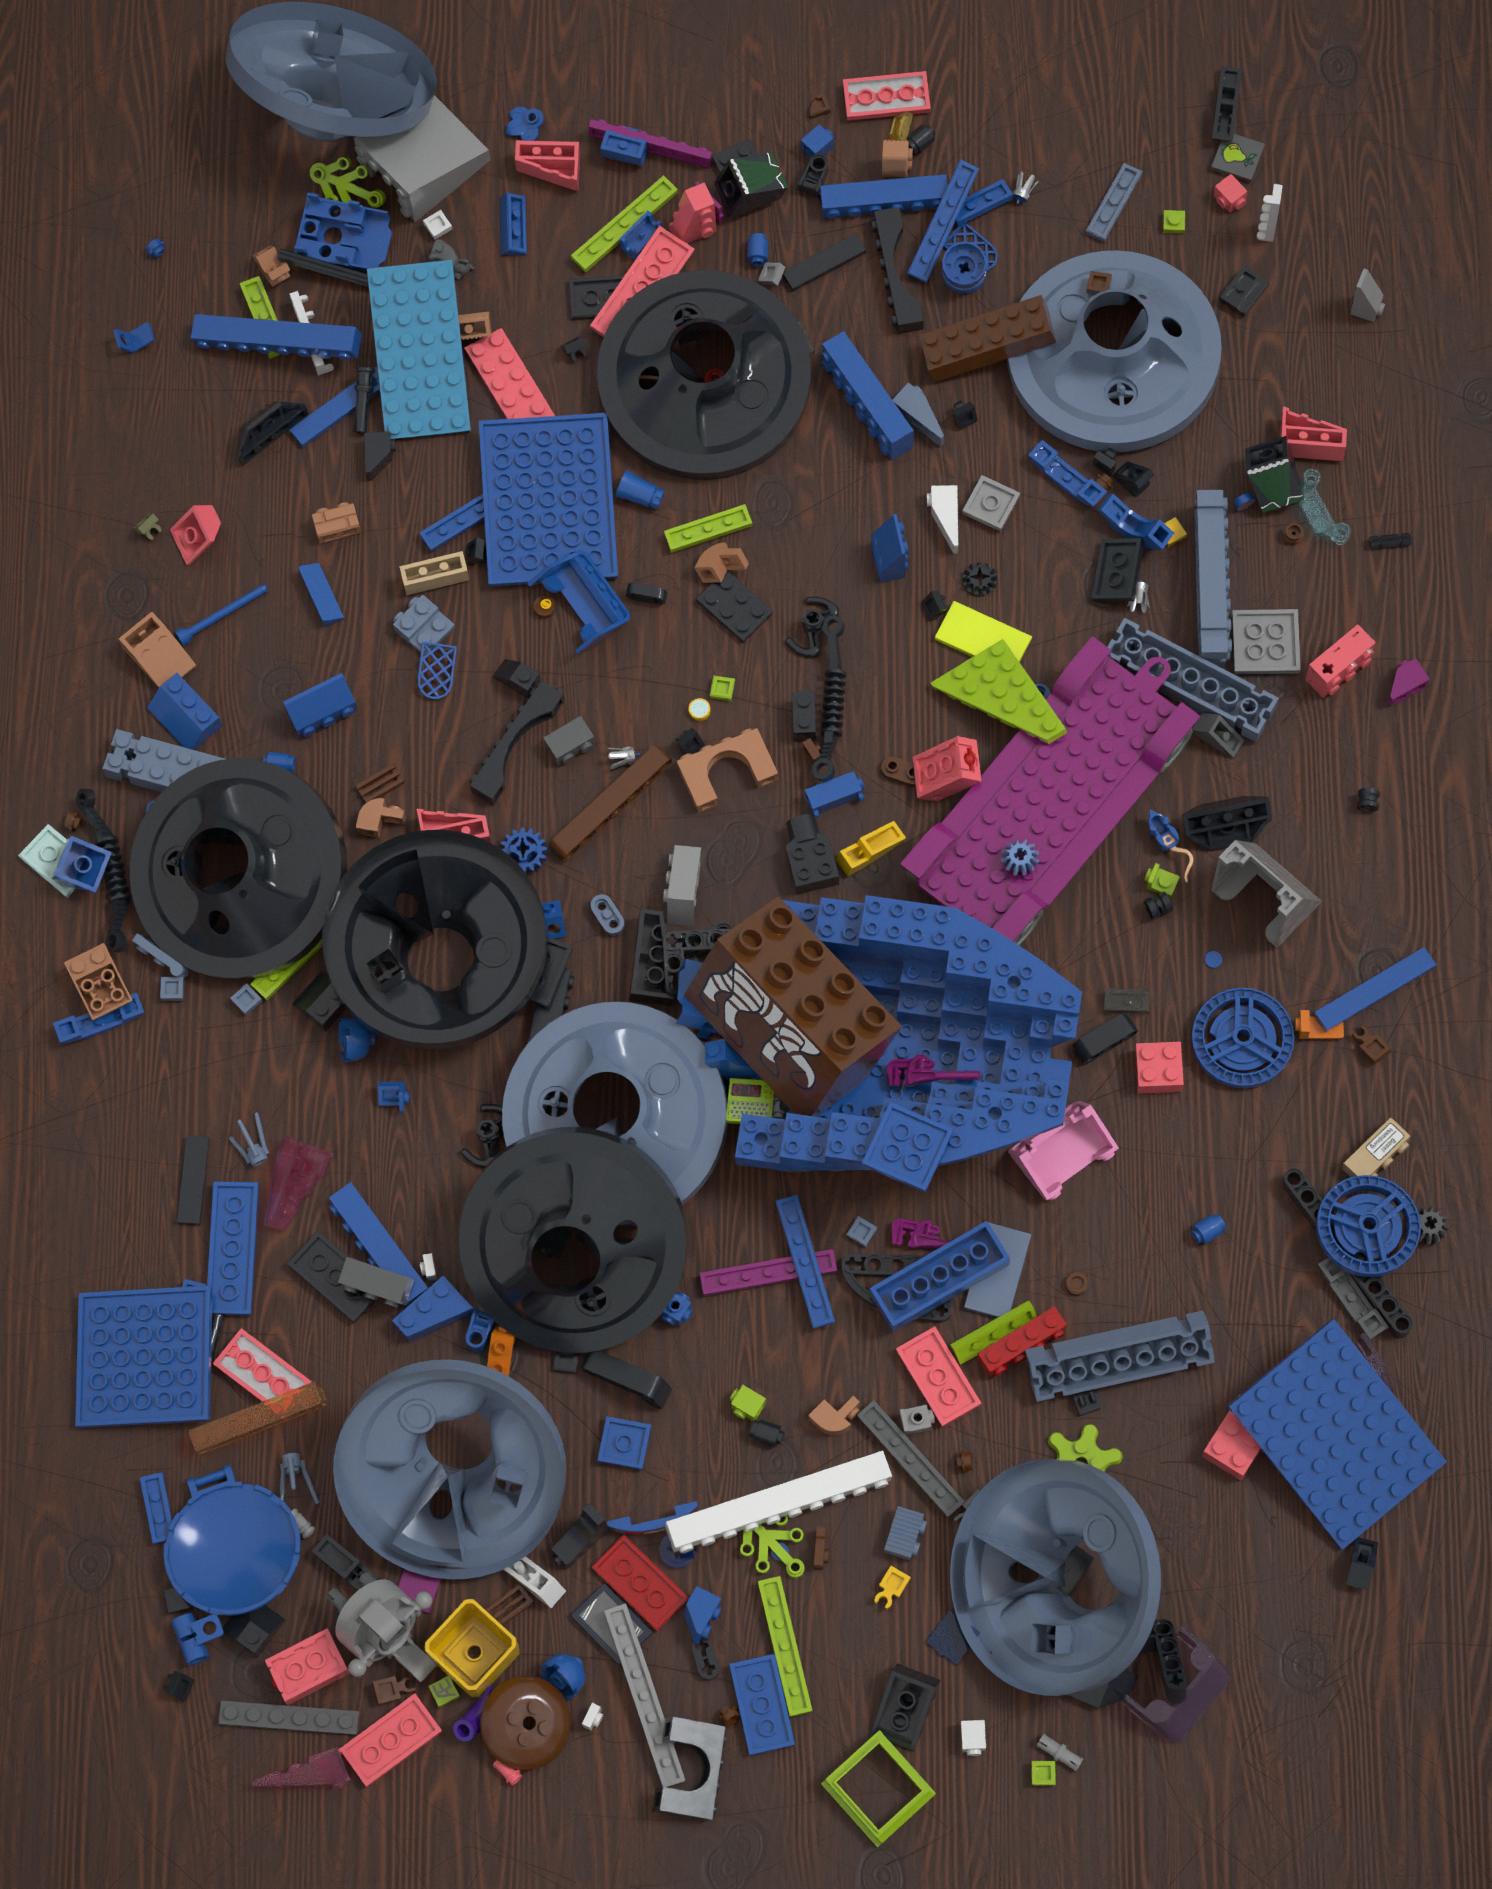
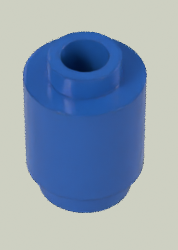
M762 233L751 234L747 240V261L753 266H762L768 261V240L766 235Z
M268 752V756H264V762L272 763L294 773L295 756L276 752Z
M1209 1215L1192 1226L1193 1231L1191 1234L1197 1243L1201 1242L1205 1245L1223 1234L1226 1225L1220 1215Z

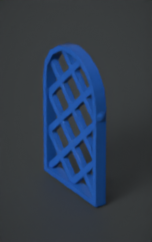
M967 223L960 225L946 239L943 247L948 250V246L956 244V236H964V242L966 241V236H974V242L971 243L985 245V251L983 252L987 262L986 272L993 269L997 263L998 254L995 247ZM963 227V233H957ZM966 228H968L972 233H966ZM953 237V243H947ZM977 237L980 238L983 242H977ZM988 254H995V260L988 261Z
M422 642L417 681L420 692L426 698L437 700L445 697L450 692L453 683L457 646ZM427 645L436 646V648L431 651ZM425 647L429 653L423 657ZM443 648H450L451 650L446 653ZM437 649H440L444 654L439 659L433 654ZM454 651L452 661L448 655ZM429 655L435 660L430 666L425 661V658ZM446 657L450 664L444 668L439 661ZM423 662L427 668L421 672ZM435 664H438L442 669L437 674L431 668ZM452 666L450 676V674L446 670ZM427 670L433 674V677L429 680L423 675ZM444 672L448 679L442 683L438 676ZM420 676L425 681L422 685H420ZM436 678L440 685L434 689L429 682ZM450 681L449 688L447 689L444 684ZM425 685H428L432 690L428 694L422 690ZM443 687L446 693L439 696L436 691Z

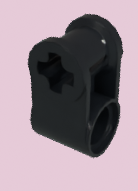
M815 154L811 157L799 181L798 191L804 190L814 194V197H819L820 186L824 185L829 173L826 156ZM816 165L824 166L822 169L814 168Z

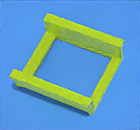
M880 1730L821 1783L876 1847L881 1845L936 1794ZM878 1744L921 1791L879 1830L836 1783Z

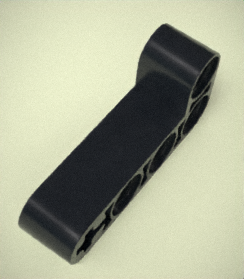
M600 1350L588 1352L580 1367L587 1374L638 1395L649 1405L661 1410L672 1391L670 1385L658 1375Z
M1166 1619L1155 1620L1149 1637L1139 1653L1156 1652L1166 1698L1170 1703L1180 1704L1187 1698V1681L1174 1625Z

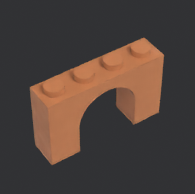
M758 728L753 730L746 729L739 736L724 738L717 745L705 746L700 749V752L685 754L677 761V768L697 813L718 806V798L709 781L708 773L710 768L723 758H736L743 761L748 766L758 789L778 781V772Z

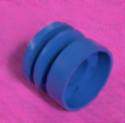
M968 241L958 242L950 246L942 260V275L946 286L959 294H971L983 285L987 269L986 256L983 250L976 244ZM967 268L968 272L965 271L964 274H962L961 270Z

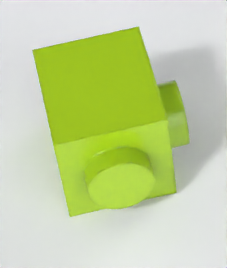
M742 1385L740 1390L736 1388L730 1397V1401H732L731 1409L734 1410L733 1413L743 1420L746 1417L753 1422L755 1419L757 1420L767 1403L766 1398Z

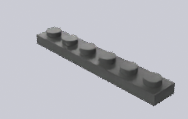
M874 1400L857 1414V1418L947 1518L963 1506L965 1501Z
M221 1701L218 1724L358 1736L360 1712Z

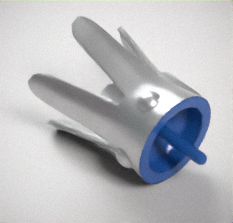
M1020 171V174H1018L1016 189L1013 191V198L1018 200L1017 204H1019V201H1028L1030 192L1039 182L1037 181L1030 189L1035 178L1034 175L1029 177L1022 188L1024 173Z
M1141 579L1137 582L1134 601H1129L1127 605H1130L1131 612L1134 611L1136 602L1138 604L1141 603L1143 613L1146 612V602L1150 608L1147 596L1149 586L1141 582Z
M630 746L623 747L622 749L607 747L610 750H620L610 752L608 755L610 759H624L612 764L610 769L625 764L632 765L635 763V756L641 755L640 753L634 754V749Z

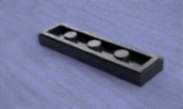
M855 233L790 267L782 275L791 290L795 291L865 254L866 249Z
M186 1137L177 1217L178 1224L200 1225L209 1137Z

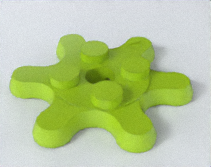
M1093 1424L1083 1426L1081 1436L1076 1441L1067 1440L1059 1432L1052 1433L1048 1438L1050 1447L1057 1453V1459L1076 1461V1459L1081 1458L1086 1460L1089 1465L1104 1472L1109 1466L1119 1464L1123 1458L1122 1452L1117 1448L1109 1450L1098 1448L1096 1445L1098 1429Z

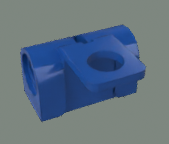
M627 127L630 130L639 131L638 129ZM606 130L600 147L601 156L642 167L647 154V140L636 139Z
M188 1613L171 1621L188 1667L211 1659L204 1643L221 1637L224 1634L217 1615L212 1614L196 1621L193 1613ZM205 1623H215V1633L211 1635L205 1634L203 1631Z

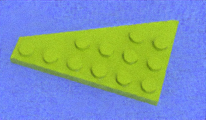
M1004 639L931 682L935 691L939 690L950 698L960 700L961 703L975 710L977 708L987 713L988 716L997 718L1013 728L1017 727L1032 737H1038L1040 741L1047 744L1067 734L1066 728Z

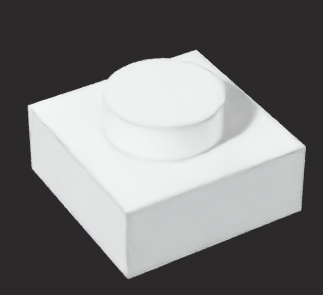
M441 210L423 220V224L434 240L452 230V225Z
M432 1253L424 1254V1262H420L422 1276L426 1275L428 1282L435 1281L437 1276Z
M594 1703L591 1704L582 1723L584 1728L592 1731L594 1726H599L603 1717L600 1706Z

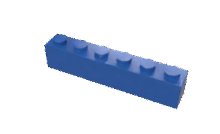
M947 175L820 186L823 218L836 219L840 216L874 215V211L899 207L900 212L905 210L921 211L927 208L937 209L948 186Z
M351 1182L329 1197L331 1202L329 1208L336 1217L340 1215L344 1220L342 1226L349 1235L351 1233L355 1235L357 1240L354 1242L359 1250L368 1253L370 1257L367 1260L370 1265L414 1279L407 1304L405 1305L408 1307L428 1287Z

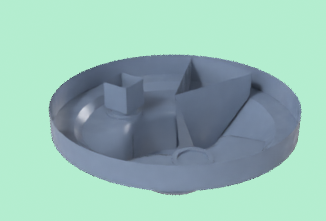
M281 2L254 8L240 16L234 23L225 53L226 65L230 75L249 97L271 112L283 117L290 127L299 134L318 141H337L348 136H385L408 130L419 124L428 115L437 85L436 74L431 62L411 40L373 18L351 10L325 4Z
M1115 250L1087 253L1064 261L1047 271L1031 285L1020 300L1021 302L1042 295L1049 310L1056 343L1008 358L1007 364L1010 380L1020 403L1027 413L1041 427L1057 438L1069 444L1094 451L1106 452L1109 448L1116 452L1140 450L1159 444L1178 434L1200 414L1209 401L1217 383L1220 370L1222 346L1219 324L1208 299L1198 286L1170 264L1145 254ZM1090 271L1112 274L1110 289L1096 295L1087 294L1086 289ZM1131 295L1138 299L1139 304L1144 305L1145 309H1142L1118 350L1106 349L1097 345L1089 338L1085 331L1084 322L1095 309L1109 305L1124 306L1128 303ZM1178 325L1182 330V334L1179 337H1173L1166 332ZM1132 397L1131 402L1124 405V398ZM1109 399H1119L1120 406L1113 404Z
M603 1002L587 1005L570 1011L549 1023L534 1036L519 1055L507 1081L503 1098L502 1126L505 1143L508 1147L521 1138L547 1129L579 1127L574 1118L573 1109L575 1096L585 1080L599 1072L621 1074L629 1079L638 1091L640 1097L638 1119L633 1127L622 1136L617 1117L596 1130L621 1137L648 1154L666 1173L683 1205L705 1184L712 1174L723 1150L728 1126L726 1122L728 1102L725 1086L718 1069L710 1068L705 1064V1046L686 1026L676 1024L677 1020L654 1008L635 1003ZM549 1093L555 1094L554 1098L548 1100ZM560 1095H566L568 1103L560 1102ZM547 1105L552 1106V1116L546 1113ZM558 1108H568L564 1115L557 1117ZM625 1220L619 1223L616 1228L637 1225L631 1220Z
M430 1360L404 1366L387 1374L371 1385L357 1399L344 1421L336 1444L333 1474L338 1500L345 1516L357 1534L378 1554L406 1570L421 1575L443 1579H468L496 1573L515 1564L532 1552L551 1529L561 1506L566 1483V1457L560 1434L551 1416L537 1398L520 1383L497 1370L480 1364L459 1360ZM474 1413H478L487 1421L490 1426L492 1450L488 1458L480 1465L465 1470L452 1468L441 1462L439 1463L430 1454L426 1445L425 1434L434 1424L441 1421L464 1419ZM497 1480L506 1482L505 1489L498 1485ZM511 1484L521 1486L517 1490L509 1491ZM440 1490H446L451 1494L453 1504L450 1513L443 1518L435 1517L430 1509L432 1497ZM430 1565L461 1567L465 1569H445Z
M1066 1459L1035 1460L1003 1471L984 1486L973 1499L962 1518L954 1540L951 1556L950 1584L955 1613L961 1630L970 1647L982 1663L997 1677L1020 1690L1039 1695L1059 1696L1083 1693L1107 1684L1121 1674L1138 1656L1149 1637L1157 1615L1161 1591V1568L1159 1553L1150 1524L1136 1500L1117 1480L1104 1471L1079 1461ZM1082 1542H1085L1093 1551L1098 1552L1108 1580L1119 1590L1115 1600L1106 1607L1095 1610L1082 1608L1069 1595L1067 1596L1057 1589L1060 1586H1066L1064 1568L1067 1556L1075 1546ZM1020 1562L1039 1573V1577L1030 1583L1018 1582L1012 1577L1011 1568L1015 1563ZM1053 1626H1056L1055 1635L1050 1634ZM1049 1639L1055 1640V1649L1051 1646Z

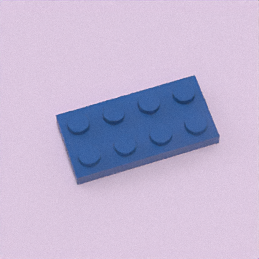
M775 1654L729 1664L749 1755L752 1756L795 1746Z

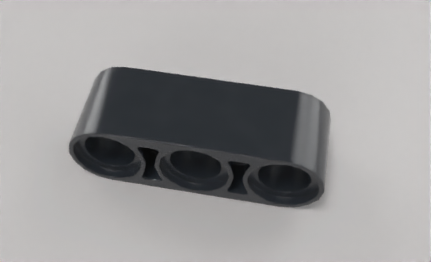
M1124 1012L1075 1041L1072 1047L1082 1062L1088 1064L1133 1037L1138 1032V1029L1127 1013Z

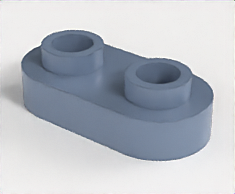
M603 894L595 896L591 901V911L605 933L611 936L622 933L625 927L624 919L612 900ZM600 905L606 906L605 910H599L598 907ZM614 922L618 925L616 928H611L610 924Z

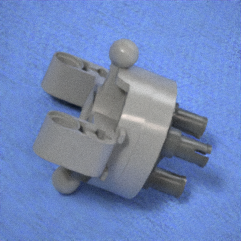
M369 1572L361 1575L359 1583L363 1587L350 1599H347L338 1589H332L328 1594L333 1598L327 1596V1600L338 1609L339 1616L336 1622L337 1639L358 1658L349 1663L348 1670L352 1676L361 1677L366 1672L367 1666L370 1667L374 1661L386 1656L389 1659L394 1657L420 1683L437 1666L410 1639L412 1637L410 1631L416 1616L419 1617L422 1614L421 1610L428 1609L432 1604V1596L425 1591L419 1592L413 1601L392 1581L385 1579L376 1580Z

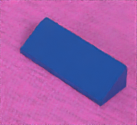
M505 193L500 198L501 255L503 256L527 254L525 196Z
M315 563L298 567L324 627L344 619L320 564Z

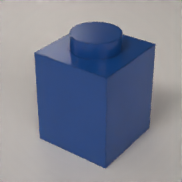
M820 124L801 139V150L810 159L815 154H823L825 156L834 148L833 134L829 129H824Z

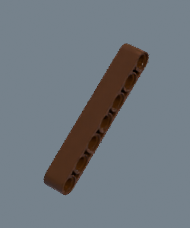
M657 745L652 746L550 841L549 847L564 862L569 860L670 766L672 759Z

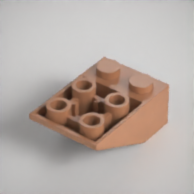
M153 612L149 613L119 638L124 651L158 688L175 673H178L183 678L196 667L194 661Z
M104 943L64 962L92 1020L100 1018L133 1001Z

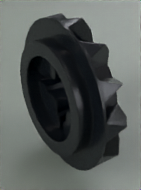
M978 562L973 565L970 564L964 570V587L974 595L990 593L997 584L995 569L990 567L988 563ZM979 572H981L982 577H986L982 580L981 586L978 579H974Z

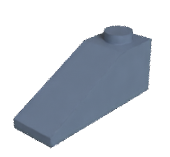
M907 383L895 396L893 402L911 425L941 447L944 444V435L924 392L918 386H912L910 383Z

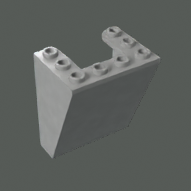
M435 95L428 115L416 126L391 135L354 137L356 146L354 149L357 152L356 158L359 165H367L369 167L370 177H374L376 172L379 171L384 181L389 186L393 185L396 188L399 196L398 202L401 205V213L407 219L410 217L414 222L418 221L490 161L489 150ZM361 168V173L365 175V170Z
M1235 840L1218 858L1211 891L1222 900H1232L1256 875H1259L1278 892L1276 897L1281 901V906L1277 909L1279 914L1267 926L1265 931L1267 940L1278 948L1322 901L1256 843Z

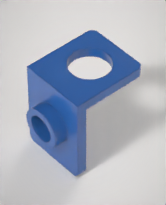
M148 322L129 333L119 329L113 330L118 348L130 353L137 352L155 340L150 323ZM120 336L124 338L126 345L121 341Z
M560 900L541 903L546 928L548 929V926L551 924H558L560 926V930L557 933H550L547 930V937L552 939L565 937L566 930Z

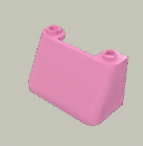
M1076 1101L1066 1107L1063 1126L1019 1142L1012 1146L1008 1152L1045 1200H1053L1061 1194L1062 1183L1095 1159L1109 1160L1115 1155L1114 1152L1119 1147L1091 1104Z

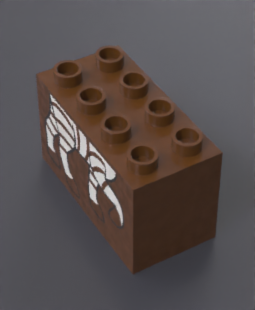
M779 896L717 939L684 994L692 1005L795 1114L817 1117L863 1083L902 1027Z

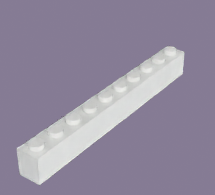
M880 1451L667 1521L665 1528L673 1551L686 1553L693 1550V1546L698 1544L707 1546L713 1544L717 1538L724 1537V1539L736 1536L738 1531L744 1529L746 1532L753 1531L759 1528V1524L765 1522L768 1525L780 1521V1517L789 1515V1518L802 1514V1510L808 1508L811 1511L823 1507V1503L832 1501V1503L845 1500V1496L850 1494L854 1496L862 1495L867 1492L866 1489L874 1486L875 1489L883 1488L890 1482L892 1474L884 1452Z

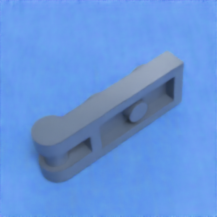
M137 933L132 941L138 944L136 948L146 955L148 953L152 954L155 957L154 961L162 967L169 966L172 975L183 978L189 975V968L184 967L167 955L157 944L144 935Z

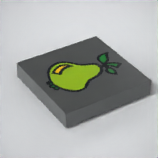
M1234 134L1233 142L1221 141L1211 170L1228 176L1232 174L1237 179L1251 183L1265 144Z

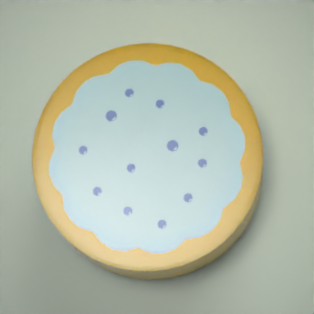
M698 698L690 703L689 714L693 720L704 721L710 716V704L705 699Z

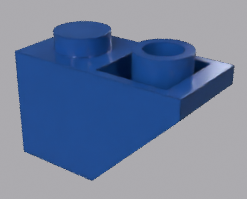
M698 1586L693 1591L684 1611V1617L692 1639L697 1645H699L702 1638L706 1639L712 1628L710 1626L712 1619L716 1621L722 1611V1608L719 1607L721 1598Z

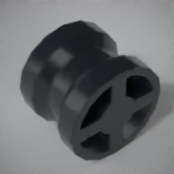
M1372 788L1359 789L1358 797L1360 800L1357 803V809L1364 812L1378 811L1379 804L1377 799L1380 797V791Z

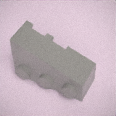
M675 845L674 854H669L668 866L672 868L671 871H667L666 884H669V889H664L663 902H667V924L694 927V907H696L697 901L696 892L699 883L701 847Z

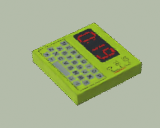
M730 1078L726 1122L740 1124L742 1113L772 1118L774 1091L764 1080Z

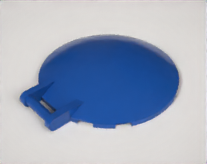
M231 1464L225 1465L224 1469L194 1479L192 1477L187 1479L192 1498L187 1501V1504L179 1513H176L168 1528L169 1532L166 1543H164V1564L173 1587L189 1604L199 1610L215 1615L232 1616L245 1614L268 1604L288 1585L299 1562L301 1551L300 1532L291 1510L272 1491L259 1485L237 1482ZM227 1477L228 1481L198 1491V1487Z

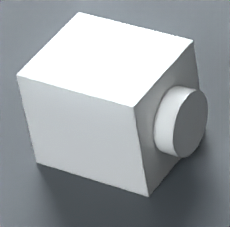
M984 1720L961 1721L962 1752H967L968 1756L981 1755L982 1751H986Z

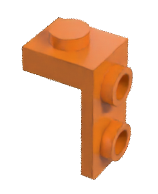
M1300 1010L1299 1017H1295V1031H1299V1039H1343L1344 1037L1343 1023L1325 1032L1316 1017H1310L1309 1010Z
M496 1325L491 1334L487 1367L509 1376L513 1344L517 1337L500 1325Z

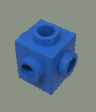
M682 1292L675 1293L670 1303L661 1313L662 1319L672 1326L675 1324L681 1327L683 1322H687L693 1313L691 1310L692 1305L689 1301L690 1298ZM674 1303L680 1306L678 1309L672 1308Z

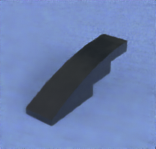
M1221 66L1212 140L1233 142L1242 68Z

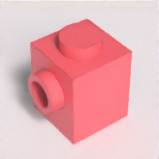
M1230 174L1215 186L1214 196L1218 204L1231 213L1235 209H1241L1246 204L1248 191Z

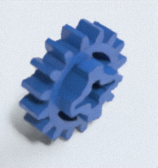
M521 827L519 833L513 829L512 836L505 835L507 842L501 841V847L504 848L501 850L513 859L520 862L519 865L526 874L527 870L534 874V867L541 869L540 861L546 862L547 860L544 854L548 853L547 847H543L546 845L545 839L540 840L541 835L539 832L533 835L532 828L525 832L524 827ZM527 839L533 841L535 844H531L529 841H527ZM523 845L525 846V849H526L525 854H524V858L522 857V854H521L522 849H523Z

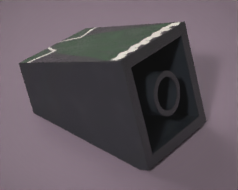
M772 152L729 159L714 181V185L730 218L782 198L788 189L787 181L783 177L779 164Z
M1286 436L1245 449L1246 471L1263 513L1275 511L1289 504L1295 505L1304 500L1303 486Z

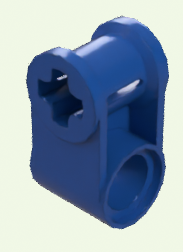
M475 1307L466 1334L468 1349L477 1354L482 1353L486 1349L496 1324L487 1312L480 1311L478 1307ZM474 1337L482 1338V1342L478 1345H474L470 1341Z

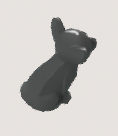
M440 239L435 241L429 261L452 260L454 277L457 280H460L470 270H474L475 267L469 264L468 260L458 258L455 250L449 244Z

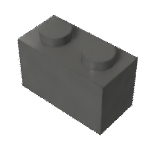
M581 716L543 738L544 745L558 766L562 763L567 764L575 758L574 756L581 752L586 753L590 751L595 744L594 736Z

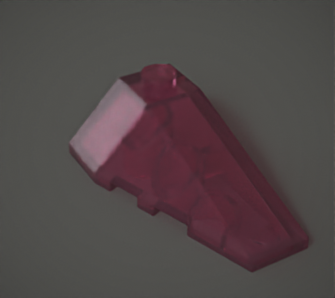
M284 1135L276 1155L264 1225L282 1231L286 1229L299 1211V1205L306 1196L309 1197L313 1192L311 1189L318 1179L321 1180L326 1174L333 1153Z
M336 1747L309 1757V1763L305 1764L303 1762L290 1765L287 1768L288 1772L283 1773L280 1770L254 1780L252 1785L255 1789L329 1788L332 1786L334 1789L347 1785L346 1781L351 1780L343 1754Z

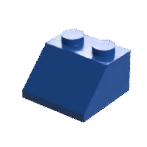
M70 836L65 843L51 879L71 888L96 893L112 852Z

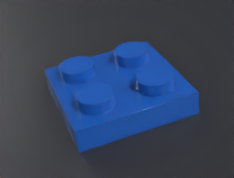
M606 1416L597 1461L599 1463L643 1471L651 1424Z

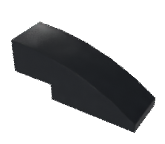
M328 1534L312 1550V1553L356 1591L363 1587L359 1583V1578L366 1572H369L376 1580H381Z

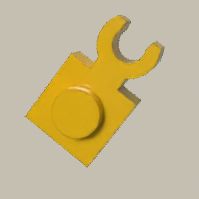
M890 1566L879 1584V1587L884 1589V1591L875 1596L874 1603L877 1604L879 1599L886 1598L888 1602L885 1605V1609L888 1610L892 1605V1596L894 1595L899 1598L911 1577Z

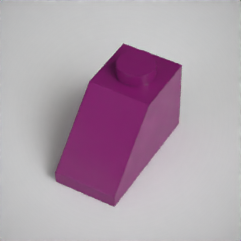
M1416 658L1411 661L1405 660L1397 666L1388 702L1390 707L1428 686L1430 679Z

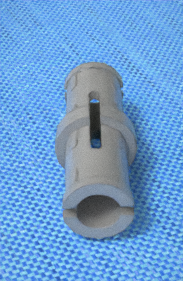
M1043 1734L1036 1745L1052 1755L1055 1761L1063 1762L1074 1771H1077L1083 1761V1758L1068 1750L1065 1744L1060 1745L1046 1736V1734Z

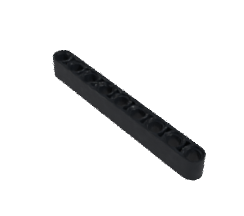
M1296 1168L1289 1169L1284 1175L1282 1186L1316 1231V1218L1314 1214L1318 1213L1323 1199L1303 1172ZM1289 1177H1296L1299 1180V1184L1292 1185L1287 1179ZM1309 1195L1313 1201L1305 1203L1302 1201L1301 1196ZM1330 1221L1331 1231H1334V1222ZM1335 1239L1336 1243H1337V1244L1340 1246V1248L1343 1250L1344 1248L1340 1245V1243L1338 1242V1240ZM1356 1253L1352 1256L1356 1259L1367 1261L1363 1253ZM1349 1273L1374 1309L1376 1308L1384 1319L1392 1335L1397 1338L1406 1337L1412 1329L1413 1321L1380 1276L1361 1277ZM1376 1285L1379 1287L1380 1292L1373 1294L1369 1291L1368 1287ZM1389 1303L1393 1306L1394 1310L1386 1312L1383 1310L1382 1304ZM1396 1322H1404L1407 1325V1329L1399 1330L1396 1327Z

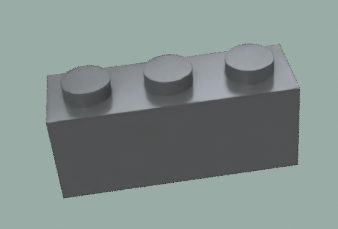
M346 1257L338 1283L345 1285L344 1290L353 1293L361 1290L365 1292V1297L377 1300L379 1296L386 1299L385 1304L398 1307V1304H407L414 1279Z

